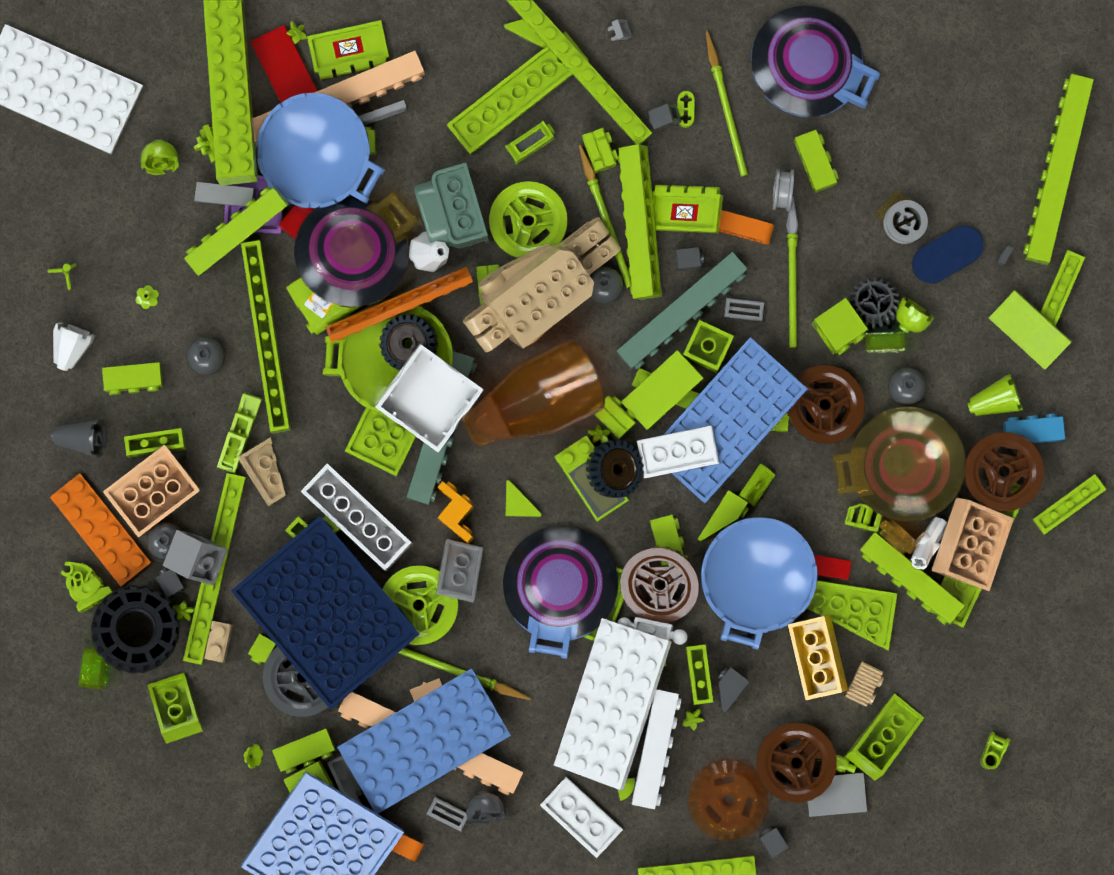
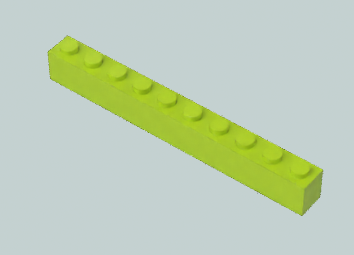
M1071 74L1068 79L1065 78L1063 90L1066 91L1064 97H1061L1059 101L1060 115H1056L1054 126H1057L1050 138L1049 144H1052L1051 152H1047L1045 162L1048 163L1047 170L1043 169L1041 181L1044 182L1042 188L1038 189L1036 199H1039L1038 207L1034 206L1032 217L1035 218L1034 224H1030L1027 235L1030 236V240L1024 246L1023 254H1026L1025 260L1045 265L1050 263L1094 79Z
M260 240L241 243L270 432L274 434L291 431L263 246Z

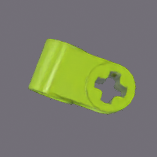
M993 731L990 733L980 759L983 768L990 770L999 766L1009 745V738L1004 739L997 736ZM988 755L992 756L995 760L993 766L986 764L985 760Z

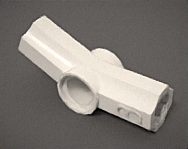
M934 517L925 532L915 541L914 546H916L911 561L912 566L916 569L924 570L928 566L931 557L940 546L939 541L943 537L947 522L942 518Z

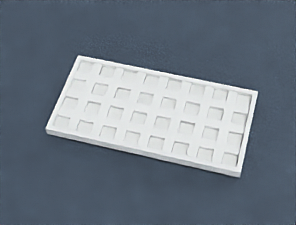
M5 24L0 34V105L112 155L142 91L143 85Z
M601 619L554 766L619 790L624 789L672 643L671 641L607 619Z

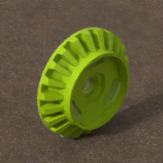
M532 181L515 183L504 189L493 202L489 215L490 231L494 241L503 251L512 257L519 258L546 243L558 245L562 242L567 229L566 208L558 194L544 184ZM527 198L544 203V208L541 209L526 203ZM504 216H511L513 234H507ZM525 216L533 217L534 223L531 226L523 224ZM545 229L550 232L540 243L534 244L532 241Z
M411 566L404 568L392 575L382 589L420 633L409 644L425 645L439 640L448 633L457 617L458 599L436 594L440 572L431 567ZM426 581L427 588L407 589V583ZM416 600L424 602V608L421 611H416L413 608V603ZM439 603L444 606L438 622L434 623L431 622V619Z

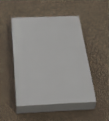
M446 539L436 594L473 603L484 547Z
M864 773L835 775L831 785L822 795L812 801H807L809 817L867 812Z

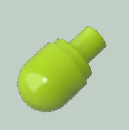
M836 755L837 771L844 773L846 770L852 773L855 772L857 766L850 764V760L846 757Z

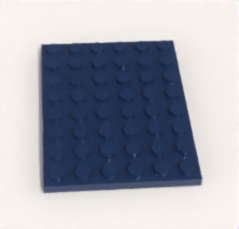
M321 516L231 590L330 710L420 635Z

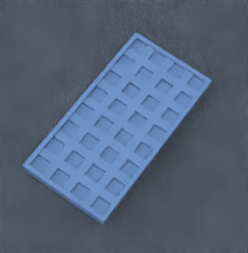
M750 337L664 434L712 426L720 463L674 472L672 474L701 501L707 503L808 388Z
M471 668L337 748L374 812L378 814L511 735Z

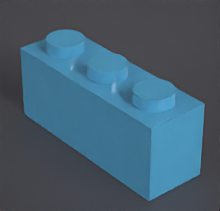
M1047 414L1046 418L1038 419V415L1027 416V420H1019V417L1007 418L1008 421L1003 423L1004 432L1021 435L1032 444L1065 440L1063 416L1058 417L1057 414Z

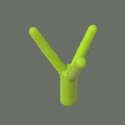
M64 264L63 268L48 269V273L62 272L66 278L67 288L71 290L69 273L77 264Z

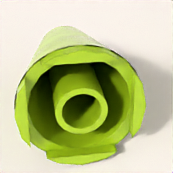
M1011 374L1004 376L972 396L970 402L967 403L970 413H975L976 416L1023 410L1019 402L1020 397L1015 383L1011 380Z

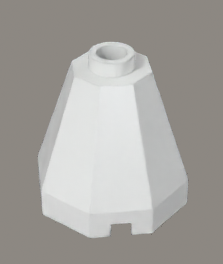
M422 232L418 237L411 240L409 258L414 262L416 269L435 272L446 264L449 247L445 242L435 241L430 243L426 232Z
M59 322L56 323L53 330L54 363L57 364V368L68 371V368L73 369L88 350L93 343L95 335H89V331L68 324L67 328L63 327L64 323Z

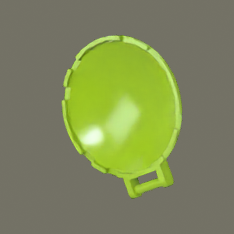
M416 306L412 310H406L393 317L415 315L428 321L431 327L435 329V334L438 338L436 339L438 342L436 355L453 367V349L449 335L442 323L434 315L422 307ZM393 318L385 319L377 325H371L358 333L345 336L342 340L331 342L329 336L325 337L326 359L323 375L340 376L354 399L364 407L381 414L384 413L375 408V405L400 371L391 367L384 360L379 346L382 330ZM410 338L405 341V346L408 349L412 346ZM334 344H339L337 369L333 368Z

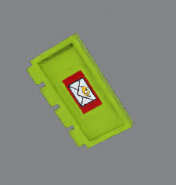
M381 20L307 36L315 74L319 73L320 80L332 78V70H336L337 76L351 74V66L355 67V72L370 69L369 62H373L374 67L386 63V59L389 58Z
M655 185L652 197L656 231L719 233L723 203L720 187L704 188L702 186H689L687 190V186L672 185L670 187L669 185Z

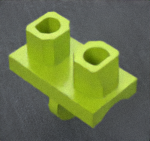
M208 124L204 125L203 129L199 131L201 136L196 138L198 144L194 146V150H201L203 156L208 154L211 163L215 162L213 127H209Z

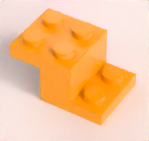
M442 481L438 489L452 501L438 516V519L469 544L473 540L471 536L473 532L464 524L462 526L459 525L474 509L471 505L473 502L466 495L460 496L457 494V488L449 481L447 484Z

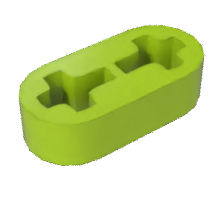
M689 91L681 92L677 99V109L680 118L684 116V111H687L688 118H691L687 124L683 120L678 123L683 128H689L694 122L695 99L694 95ZM685 95L688 96V99H691L688 102V108H684V102L680 100L684 99Z

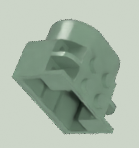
M466 163L438 170L432 175L431 181L414 186V192L430 243L441 241L445 242L448 247L453 246L455 248L470 247L485 241V244L489 243L488 234Z

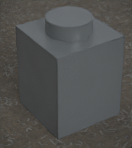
M665 104L648 111L650 116L649 122L655 130H663L681 122L676 104Z
M699 247L676 250L678 271L701 269V264L704 263L703 252H699Z
M168 568L158 572L159 576L156 579L167 598H171L186 589L178 573Z
M769 826L761 831L762 836L759 839L771 858L789 848L776 827L772 829Z

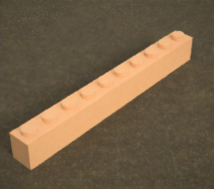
M413 51L315 93L333 96L352 108V105L356 103L361 105L369 102V98L375 95L377 97L387 94V90L392 88L398 90L404 87L406 82H417L422 79L425 73L416 51ZM271 111L253 118L255 149L257 148L260 128Z
M351 692L343 699L338 710L342 713L341 717L349 721L354 718L359 721L358 725L366 729L396 713L354 692ZM480 753L458 766V768L464 770V775L472 779L474 776L482 779L481 783L489 787L494 784L499 787L498 791L509 795L510 792L514 794L523 774L522 771L484 753Z

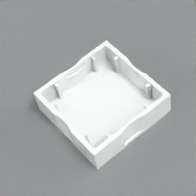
M419 344L378 400L375 408L439 452L454 432L459 420L469 411L483 389Z

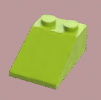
M185 673L148 684L160 731L166 744L203 732Z

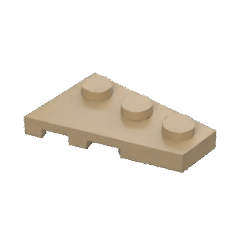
M271 437L238 457L268 506L286 496L281 475L278 472L276 456L273 453Z

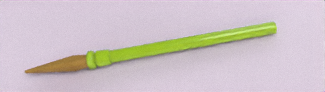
M706 31L708 58L712 66L711 71L714 72L713 76L719 91L740 176H747L743 153L723 81L722 66L720 65L719 56L708 31Z
M579 145L584 175L588 180L587 184L594 195L604 225L609 230V234L618 243L600 192V186L597 184L598 179L595 177V171L582 146ZM620 250L615 257L626 288L631 287V276Z
M405 647L398 652L401 655L457 676L466 672V670ZM476 675L481 685L489 688L491 691L495 690L503 695L531 700L530 697L505 683H499L495 679L491 680L490 678Z

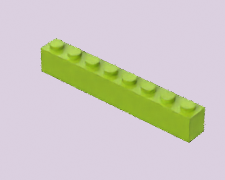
M637 144L619 148L618 161L621 169L620 180L623 190L621 196L624 201L623 216L626 221L625 236L628 242L627 255L630 263V291L633 299L638 300L662 297L648 146Z

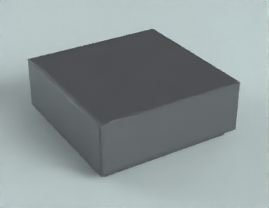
M1006 246L996 264L1003 267L1014 248Z

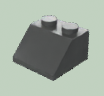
M731 667L728 670L726 668L723 669L717 677L719 679L717 685L720 708L724 713H726L749 683L747 679Z

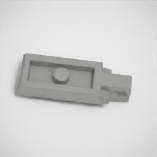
M343 756L327 762L340 792L361 804L358 797L362 795L361 788Z

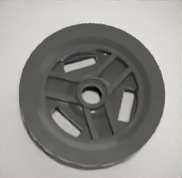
M276 647L266 660L263 670V685L269 700L282 712L297 717L313 716L326 710L328 706L307 681L305 683L298 681L297 675L299 672L293 664L286 669L282 664L288 658ZM287 689L305 696L303 702L286 696Z

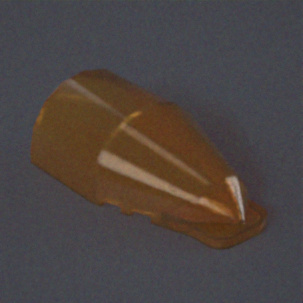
M571 339L519 363L477 406L469 409L463 415L462 421L470 438L478 446L498 440L526 436L532 437L543 434L550 435L603 410L605 397L593 364L581 346Z

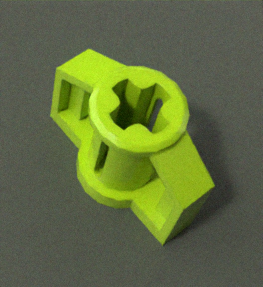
M860 503L848 508L845 525L879 533L883 516L877 513L874 527H870L873 510L867 504ZM860 507L857 522L854 523L852 520L855 509Z

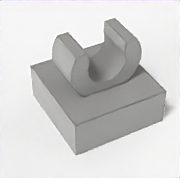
M625 19L613 21V26L608 28V31H615L616 35L611 38L613 41L628 40L633 37L628 22Z

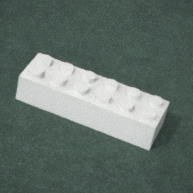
M328 464L301 491L385 571L413 544Z
M656 689L648 720L632 805L650 809L660 806L662 795L658 794L660 786L663 787L666 775H662L663 768H667L670 756H666L667 749L672 748L674 737H671L670 734L671 729H675L677 724V718L674 715L675 710L680 709L681 699L678 698L679 694Z

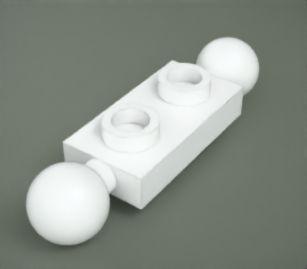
M626 617L620 618L617 621L618 624L668 641L672 639L678 645L684 644L687 641V633L682 629H677L673 632V625L638 617H635L634 623Z

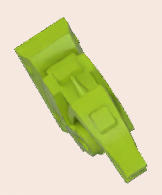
M65 562L64 565L70 566L71 570L69 573L61 571V574L67 577L66 586L72 599L78 602L76 606L78 612L83 613L101 603L108 594L113 593L111 587H105L102 579L88 565Z

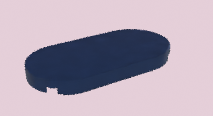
M960 226L949 231L916 252L912 262L914 275L919 280L931 284L944 280L979 258L983 251V239L977 230L969 226Z

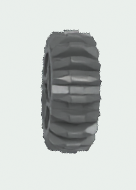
M876 277L873 278L872 282L867 278L865 284L860 281L859 287H853L854 292H850L849 297L851 299L848 301L860 319L865 321L866 327L869 323L872 324V328H875V324L883 327V322L889 324L890 319H895L896 315L894 313L898 310L897 306L900 302L898 300L899 294L895 293V287L890 288V282L884 284L883 278L880 282H877ZM868 292V297L863 299L862 302H858L861 296ZM890 303L887 310L880 313V308Z

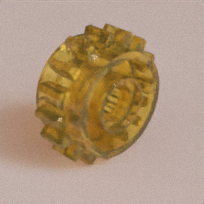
M893 519L889 522L884 520L879 526L882 529L879 534L902 555L906 552L911 554L916 549L913 545L916 540Z

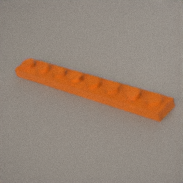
M464 267L326 326L328 336L331 342L342 340L345 336L358 333L364 328L377 325L385 319L393 318L399 313L412 310L420 304L428 303L441 295H447L455 289L463 288L472 283L473 280L467 267Z

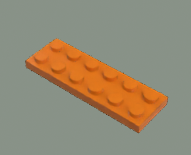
M81 473L50 496L59 510L121 587L152 563Z

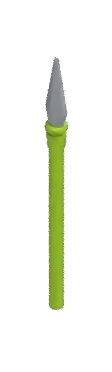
M792 196L786 225L789 247V348H797L796 238H798V220Z

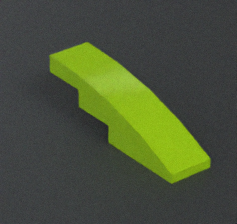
M246 392L243 393L230 431L227 434L217 465L218 468L236 473L240 462L238 457L244 452L262 398Z

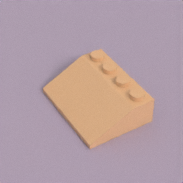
M163 445L105 489L103 493L134 533L140 537L198 493L200 488L166 445Z
M956 498L931 571L990 591L1014 518L973 501Z

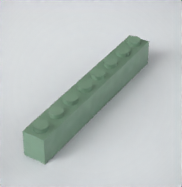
M733 252L730 253L619 348L616 353L631 370L633 368L639 369L645 364L644 359L647 356L653 357L660 351L658 347L661 344L667 345L674 339L673 334L679 331L681 333L689 326L687 323L689 320L699 318L703 314L701 311L703 308L713 306L718 301L716 297L721 293L723 295L727 294L732 289L730 285L735 281L737 283L741 282L747 276L745 274L747 268Z
M453 352V368L469 379L470 374L474 375L477 364L474 363L475 359ZM454 436L449 437L439 452L423 443L406 497L407 499L430 505V502L435 501L437 491H434L436 483L440 484L443 473L440 470L442 465L445 466L449 456L446 454L447 447L452 446Z

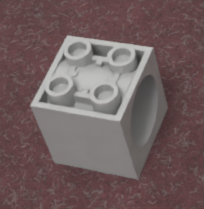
M176 530L163 566L187 579L214 585L228 549L203 536Z

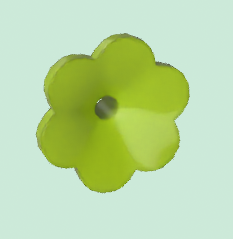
M147 285L137 290L138 296L135 300L143 309H149L150 306L157 305L159 293L157 290H153L152 286Z
M254 744L252 747H248L247 751L244 752V760L248 767L253 769L261 764L263 750L260 749V746Z

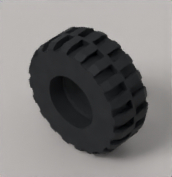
M129 585V587L118 588L113 593L108 594L95 611L91 624L92 643L95 645L97 654L104 659L107 665L113 666L115 670L125 671L129 674L148 672L159 667L174 651L179 639L180 623L177 619L178 614L176 609H173L171 601L163 597L158 590L154 591L144 585L142 587ZM129 612H141L150 618L153 624V636L147 644L141 647H130L120 640L117 633V625L123 615Z

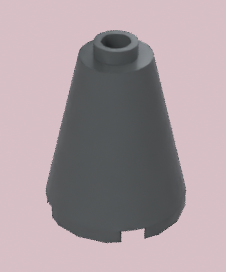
M101 419L56 426L51 432V440L56 446L100 458L103 455L101 449L106 447L107 430L106 426H102L101 423L104 421Z

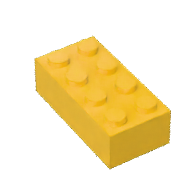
M831 615L788 624L805 699L810 700L848 691Z

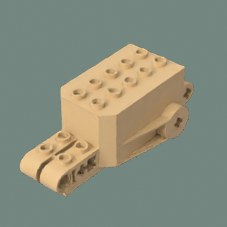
M597 217L585 223L560 244L546 243L487 275L478 285L482 290V293L478 296L483 304L465 317L463 323L471 334L475 336V339L485 352L493 350L507 338L518 346L525 348L537 341L553 325L592 296L594 281L589 275L621 250V247L614 237L609 234V230L602 220Z

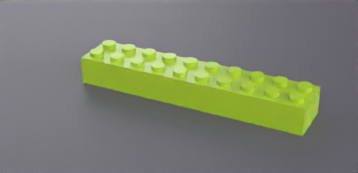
M203 0L216 179L220 186L258 182L244 1Z

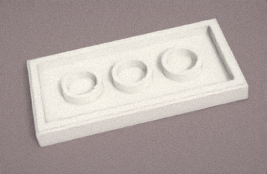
M712 426L637 441L639 455L642 457L640 461L644 464V467H642L644 478L720 463Z
M567 777L540 804L543 809L596 858L623 830Z

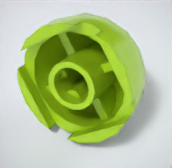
M155 140L147 144L141 152L142 170L145 168L148 174L162 175L166 174L162 170L172 169V172H174L179 167L178 152L172 144L166 141Z
M905 297L899 302L898 310L895 313L896 319L900 323L899 328L906 333L909 331L915 333L922 332L934 320L931 314L929 317L924 314L926 310L910 299L906 301Z

